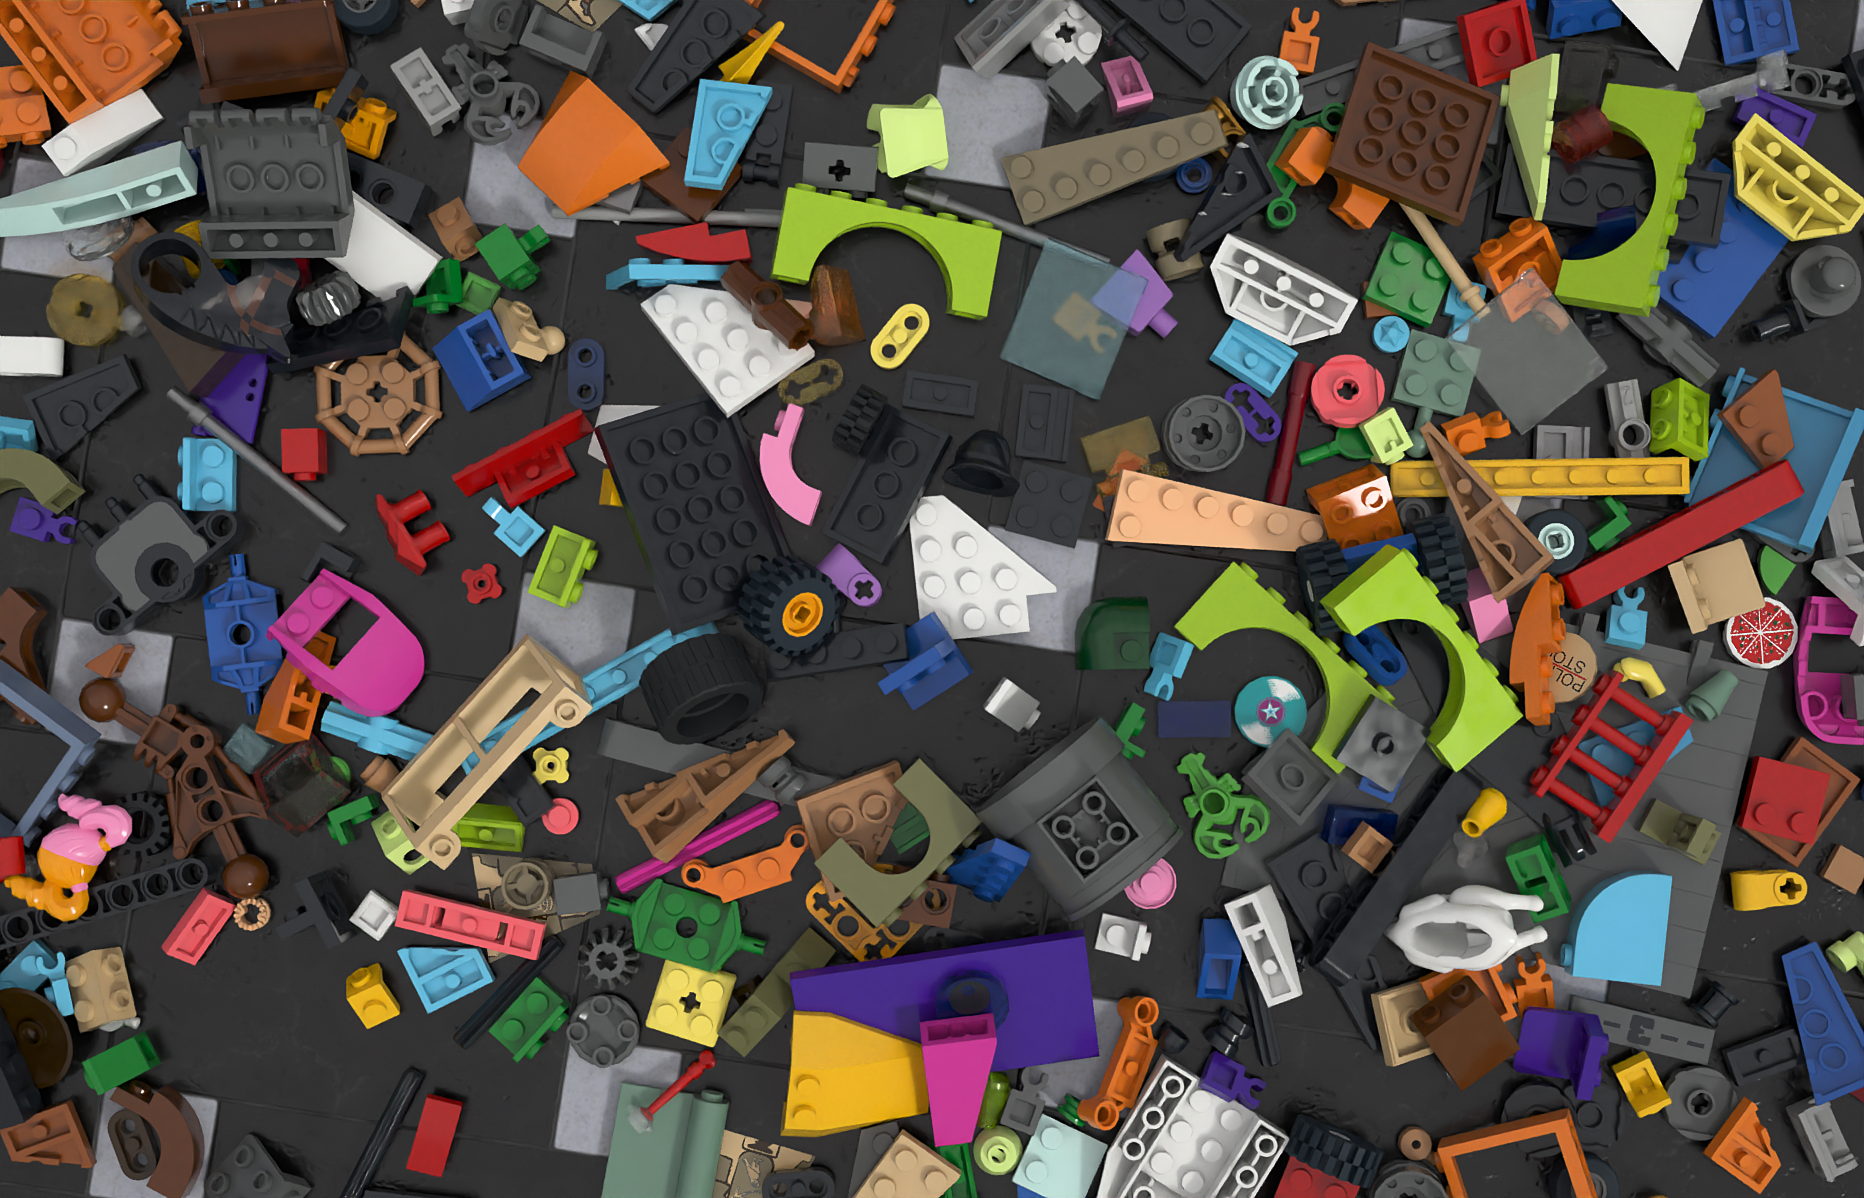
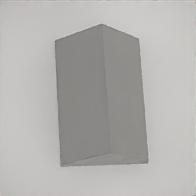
M993 0L954 37V40L971 67L977 73L990 80L1070 5L1066 0Z

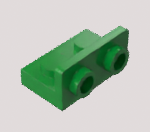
M538 975L489 1029V1032L514 1054L512 1059L516 1063L524 1056L531 1060L545 1044L540 1040L548 1029L555 1033L568 1019L569 1016L564 1011L571 1003Z

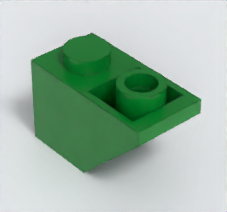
M146 1031L82 1062L85 1068L83 1072L84 1078L89 1087L96 1090L98 1096L161 1063Z

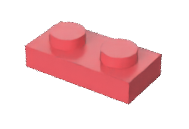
M203 887L162 944V949L167 955L196 965L237 906L232 899Z

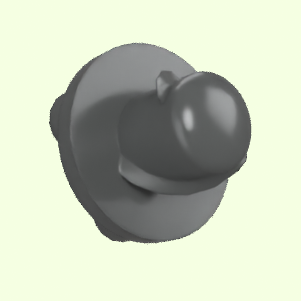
M1818 245L1805 250L1795 258L1786 271V279L1791 297L1798 298L1803 312L1809 317L1827 318L1841 314L1855 303L1860 293L1861 275L1856 262L1848 253L1835 246Z

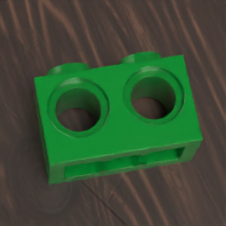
M1544 833L1509 844L1505 859L1521 895H1537L1544 903L1541 911L1528 910L1533 923L1535 924L1568 913L1572 897Z

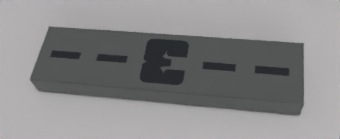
M1571 994L1567 1011L1598 1015L1603 1032L1608 1034L1609 1042L1698 1064H1708L1715 1034L1714 1029Z

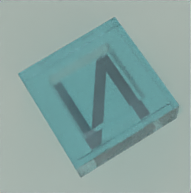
M242 723L222 750L232 762H237L241 769L248 774H252L274 744L261 734L256 733L247 723Z

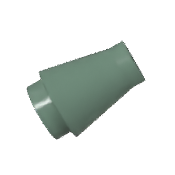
M1721 669L1715 676L1688 694L1689 700L1685 703L1687 710L1704 723L1717 719L1733 689L1739 684V681L1730 671Z

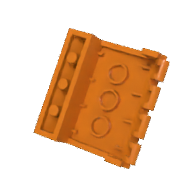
M0 0L1 36L69 124L142 88L170 66L182 45V42L178 39L182 29L167 10L159 13L163 5L160 0Z

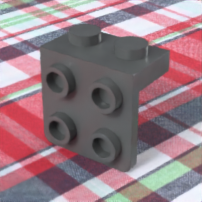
M246 1135L206 1179L203 1185L204 1191L209 1198H303L311 1190L305 1178L283 1173L260 1140L253 1135Z

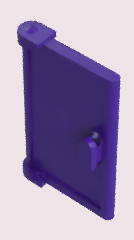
M246 354L207 398L200 397V401L213 411L211 415L246 443L253 444L268 372V367L266 366L268 354ZM192 426L191 433L198 437L214 436L203 426Z

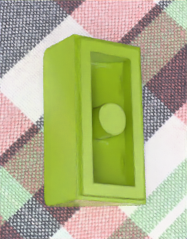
M475 803L452 828L458 834L462 847L521 853L523 851L525 827L510 806Z

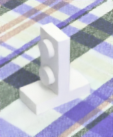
M1846 556L1815 561L1811 573L1851 610L1858 614L1850 639L1859 647L1864 646V571Z

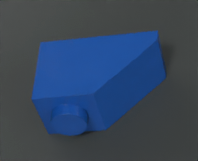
M1221 918L1203 919L1199 939L1196 998L1233 999L1242 951L1241 943L1231 920Z

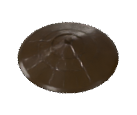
M16 987L0 990V1006L7 1022L12 1028V1034L21 1054L26 1060L27 1068L36 1088L41 1089L54 1085L67 1073L73 1054L71 1034L63 1016L52 1003L36 992Z

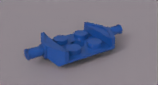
M235 554L228 555L232 577L227 578L228 582L209 591L202 597L211 676L213 681L240 689L241 693L246 694L247 715L260 714L262 705L259 691H262L261 687L274 680L284 662L282 646L275 638L270 642L266 637L268 628L279 619L276 595L280 593L278 588L249 580L248 576H246L245 555ZM240 624L246 625L251 632L249 641L244 645L238 644L233 637L234 629Z

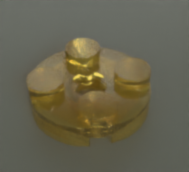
M77 273L63 278L53 288L52 292L54 294L51 297L50 304L47 303L46 314L52 330L62 339L77 346L92 347L108 341L124 324L123 304L118 291L112 284L98 276ZM82 301H85L88 305H93V311L88 319L84 316H77V312L81 310L80 303Z

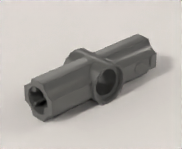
M1651 307L1649 317L1618 313L1615 317L1643 342V348L1653 359L1663 365H1669L1688 383L1697 388L1706 383L1720 366L1719 363L1692 340L1691 332L1681 322L1672 317L1664 316L1656 307Z

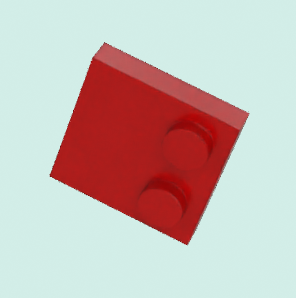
M1504 0L1456 16L1470 84L1482 87L1509 78L1511 70L1537 60L1526 0Z
M1755 756L1738 826L1813 845L1830 774Z

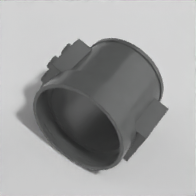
M1102 715L1088 721L1042 754L1000 788L976 811V815L994 838L1007 841L1009 844L1031 853L1026 867L1054 903L1062 908L1065 917L1069 921H1075L1087 915L1124 890L1169 852L1184 833L1180 826L1173 822L1170 818V813L1123 755L1121 750L1125 746L1124 742Z

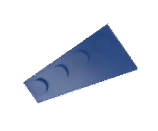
M995 838L977 845L976 850L970 848L964 850L962 857L957 854L952 855L956 860L944 873L951 875L950 881L957 882L958 885L974 891L973 895L976 898L989 903L993 901L1000 902L1026 867L1031 853Z

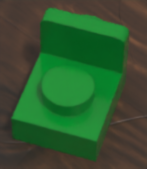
M1132 701L1128 702L1113 729L1125 744L1121 752L1129 759H1132L1134 754L1143 758L1146 751L1128 742L1131 735L1134 737L1138 736L1147 718L1142 716L1146 709Z
M370 794L327 813L330 819L327 821L328 831L335 841L339 840L341 846L356 840L348 820H351L352 825L372 818L371 810L381 806L376 794Z

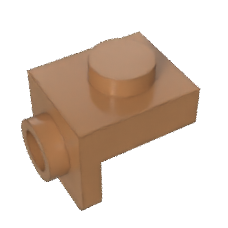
M460 197L428 214L442 244L454 259L461 262L479 252L475 243L484 237L477 229Z

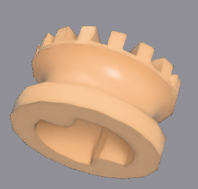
M260 897L242 900L234 910L235 922L238 923L240 928L249 931L263 927L269 921L271 915L269 904ZM248 904H253L260 908L261 913L257 915L259 920L257 923L249 922L244 916L248 912Z

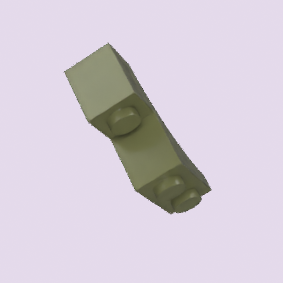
M808 927L717 1034L745 1057L793 1004L794 998L790 983V972L823 968L836 950Z

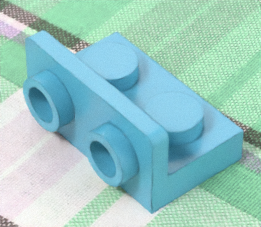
M184 437L183 446H179L178 463L180 467H183L182 482L178 484L177 496L179 503H182V509L193 512H213L221 509L236 512L237 453L219 439Z

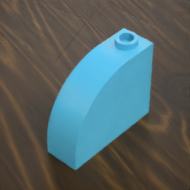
M1628 871L1613 875L1594 886L1575 909L1569 925L1567 944H1562L1560 963L1564 966V971L1575 977L1661 986L1672 876L1663 872Z

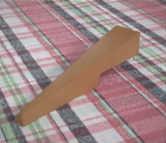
M1428 421L1420 428V431L1495 601L1500 603L1525 587L1555 561L1554 556L1504 504L1499 495L1434 425Z
M782 729L778 731L779 735L762 742L752 741L747 743L746 748L732 754H720L676 772V776L660 783L651 782L644 785L645 789L631 795H619L615 800L629 824L638 830L651 854L667 864L791 748L795 741L787 731Z

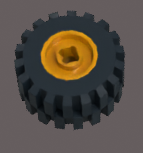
M779 555L773 557L772 563L766 560L760 564L761 569L758 572L754 570L749 575L752 578L748 584L744 583L742 591L745 593L743 597L739 598L738 605L743 608L739 612V616L745 622L743 624L744 628L752 636L781 655L788 653L791 656H798L800 651L804 653L811 651L812 645H820L824 641L822 637L826 633L830 634L833 629L831 623L837 620L838 612L835 611V608L840 606V598L835 596L838 593L836 585L831 583L832 579L826 574L793 555H786L785 558Z

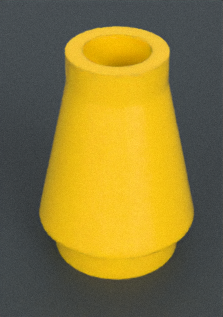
M1493 788L1483 789L1462 822L1463 831L1471 837H1479L1485 830L1501 820L1507 812V801L1504 795Z

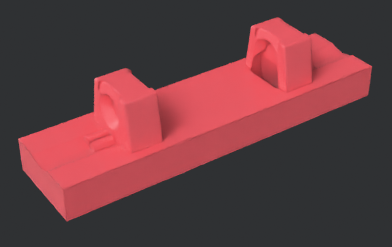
M405 889L402 892L395 922L396 927L532 960L539 958L547 924L546 922L410 889ZM501 922L505 923V929L498 939Z

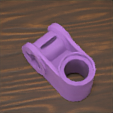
M839 542L815 567L832 579L831 583L836 585L837 590L840 589L860 607H872L881 599V584ZM870 582L873 583L871 591L874 595L870 599L866 596L858 599L857 596L860 593L856 588L858 584L867 585Z

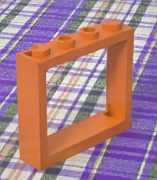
M762 0L747 1H749L756 8H758ZM879 0L836 75L831 74L776 41L772 43L767 53L840 94L844 86L850 88L854 83L860 70L856 65L862 55L868 57L872 52L878 39L874 34L880 24L886 26L890 21L896 6L892 5L894 0ZM752 29L743 39L753 43L763 34Z
M1569 1108L1441 1138L1437 1148L1438 1151L1434 1152V1157L1439 1172H1445L1449 1184V1186H1446L1448 1198H1468L1455 1156L1554 1132L1556 1133L1576 1197L1598 1198Z

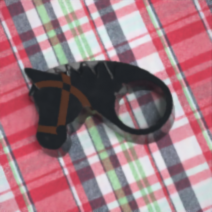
M176 232L157 233L149 236L137 246L131 259L134 290L148 312L162 325L180 336L202 345L240 354H268L283 365H290V351L287 343L294 335V324L290 322L288 310L299 291L300 271L295 260L292 258H268L260 275H252L237 285H230L225 281L203 248L195 240L184 234ZM174 254L192 261L199 269L200 275L194 283V288L190 287L182 291V295L178 293H163L145 283L141 277L145 266L156 257Z

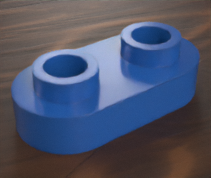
M1376 625L1366 628L1355 637L1344 632L1343 643L1345 648L1376 682L1385 686L1394 685L1406 674L1407 662L1405 657Z

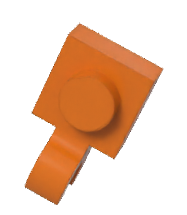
M1500 411L1491 412L1483 418H1479L1475 412H1471L1440 424L1443 436L1462 457L1486 448L1484 438H1502L1511 433L1509 421L1507 419L1502 420Z

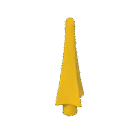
M777 22L745 49L720 64L718 67L724 76L719 81L748 84L765 53L783 30L784 22Z

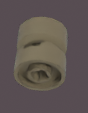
M1191 218L1165 223L1146 232L1151 252L1158 254L1155 266L1163 282L1178 279L1205 268L1201 251L1184 262L1176 261L1173 255L1175 250L1168 251L1167 246L1180 242L1191 223Z
M533 857L512 865L505 872L501 880V891L504 899L517 909L528 910L537 907L549 898L554 891L553 879L556 878L554 869L548 862Z

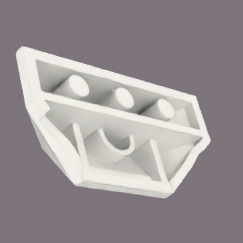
M1229 233L1226 234L1210 265L1225 313L1289 346L1340 333L1358 301L1357 298L1325 277L1260 244Z

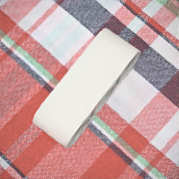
M0 336V376H63V339Z

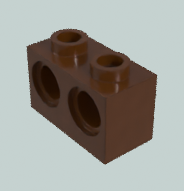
M894 864L893 870L885 869L884 874H901L913 868ZM935 871L926 880L930 885L928 889L916 901L909 897L899 907L903 914L898 920L949 929L957 882L950 881V874L942 873L940 875ZM932 889L942 890L947 898L945 904L939 908L930 907L925 901L927 892Z

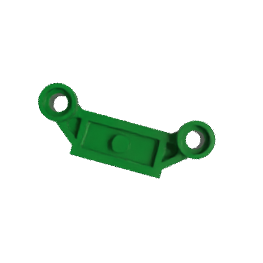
M1330 103L1324 107L1320 114L1301 121L1292 118L1266 163L1281 192L1280 196L1265 205V217L1270 227L1276 229L1285 228L1292 223L1296 216V207L1289 197L1297 182L1278 168L1275 162L1301 128L1318 126L1326 130L1330 135L1336 134L1345 107L1343 104ZM1331 117L1335 119L1337 125H1330L1327 121V118ZM1280 211L1284 216V220L1276 219L1273 212Z

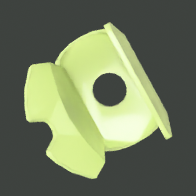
M927 94L913 105L872 104L868 114L867 128L878 131L881 136V141L873 145L874 147H879L878 168L881 173L887 172L889 177L895 178L929 165L940 171L946 168L949 156L943 108L934 95Z

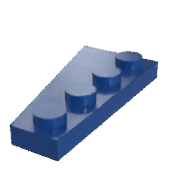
M1815 941L1781 956L1816 1106L1864 1087V1032L1817 942Z

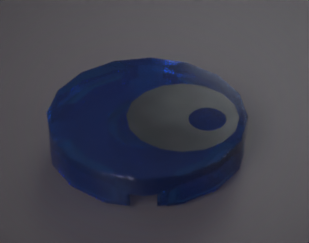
M977 970L966 971L967 975L957 977L956 974L949 977L939 987L935 998L938 1020L993 1013L995 1030L1006 1020L1009 1012L1008 993L1001 980L990 973Z

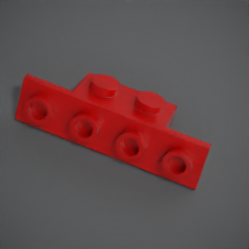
M581 408L564 414L559 420L530 432L526 437L509 446L499 448L494 454L477 463L467 465L463 470L452 475L453 481L467 497L498 482L507 504L513 508L576 475L563 447L593 432L594 428Z

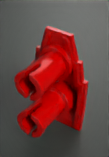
M420 489L395 504L387 503L383 495H376V513L385 527L386 538L394 550L395 560L416 575H421L427 565L423 554L450 540L446 528L438 520L414 535L408 533L404 523L425 511L431 510L427 497Z

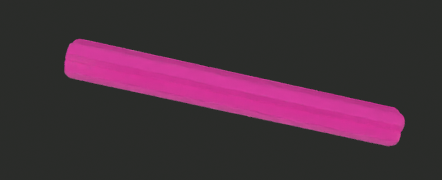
M767 799L698 834L667 864L653 857L615 877L616 885L620 892L625 894L779 816L781 813L776 801Z

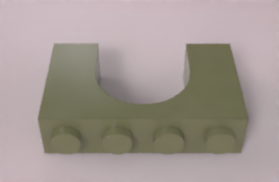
M920 758L893 784L894 789L923 817L929 829L930 844L928 851L915 868L908 872L894 875L878 872L866 864L841 837L814 863L877 929L882 924L889 928L903 914L899 907L909 897L916 901L930 886L926 880L935 871L940 875L944 873L956 860L952 854L961 845L967 849L982 834L977 829L982 824L980 818Z

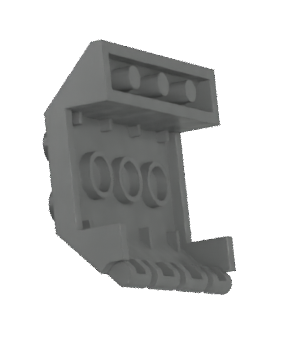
M287 108L257 109L256 116L251 109L222 110L221 115L216 110H191L189 112L188 124L183 129L186 148L195 149L200 146L211 216L199 222L202 248L210 259L343 258L346 256L355 208L345 137L331 115H323L319 108H293L292 114L289 113Z

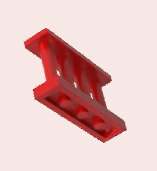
M1610 670L1608 674L1602 673L1597 678L1591 689L1594 695L1587 705L1582 703L1576 709L1571 718V722L1574 723L1566 735L1561 734L1555 740L1550 749V752L1553 753L1552 757L1545 766L1543 764L1539 765L1529 780L1533 784L1529 792L1539 798H1542L1547 790L1591 818V823L1594 826L1590 832L1609 844L1693 723L1692 719L1678 711L1672 710L1669 715L1667 713L1662 715L1620 688L1618 685L1624 675L1615 670ZM1609 698L1654 727L1653 731L1656 735L1649 745L1644 744L1641 746L1597 717ZM1588 729L1633 757L1635 765L1628 776L1625 774L1622 776L1618 775L1577 748V745ZM1567 760H1570L1612 788V793L1615 795L1607 807L1605 805L1599 807L1556 778Z

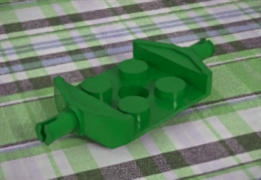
M658 878L636 902L633 901L631 903L611 896L606 910L628 916V920L632 921L636 951L717 974L736 952L740 953L741 949L762 956L767 942L745 936V933H742L737 901L732 900V902L722 903L721 899L663 883L662 879ZM690 919L696 923L697 932L690 938H683L677 933L676 926L681 920Z

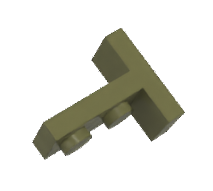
M1652 798L1636 831L1704 866L1722 834L1715 830L1717 825L1701 817L1682 813L1655 798Z

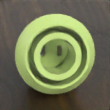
M1002 1125L985 1128L979 1133L973 1146L976 1163L982 1170L992 1175H1004L1014 1170L1018 1166L1023 1153L1019 1136L1012 1129Z

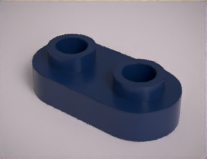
M583 338L574 342L568 352V398L577 409L581 408L582 411L590 412L598 409L605 400L606 354L598 342L593 339ZM584 350L592 352V359L587 363H583L580 360V354ZM584 386H590L592 390L591 396L587 399H582L579 394L580 389Z

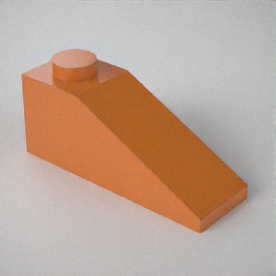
M320 631L304 649L328 667L336 638ZM286 658L264 697L255 732L281 743L289 744L309 740L321 692L311 685L312 681L299 668L296 669Z

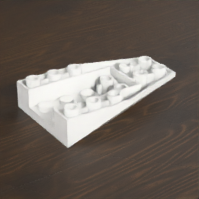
M1161 1054L1136 1099L1133 1109L1130 1110L1107 1152L1096 1198H1254L1285 1149L1289 1136L1283 1129L1253 1110L1244 1107L1237 1100L1228 1103L1198 1086L1199 1076L1166 1055Z

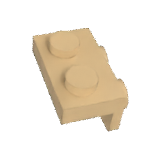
M120 947L92 950L65 962L66 978L70 987L74 1014L80 1033L93 1031L115 1021L136 1017L135 1005Z

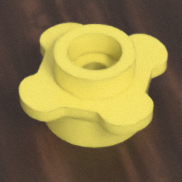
M562 747L547 751L544 748H538L534 751L533 759L536 761V771L534 774L541 784L546 780H556L558 783H564L568 780L569 772L566 770L567 759L569 758L568 751ZM549 762L554 763L553 769L548 768Z

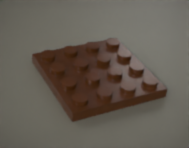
M1368 41L1363 48L1324 172L1458 227L1464 222L1500 96Z

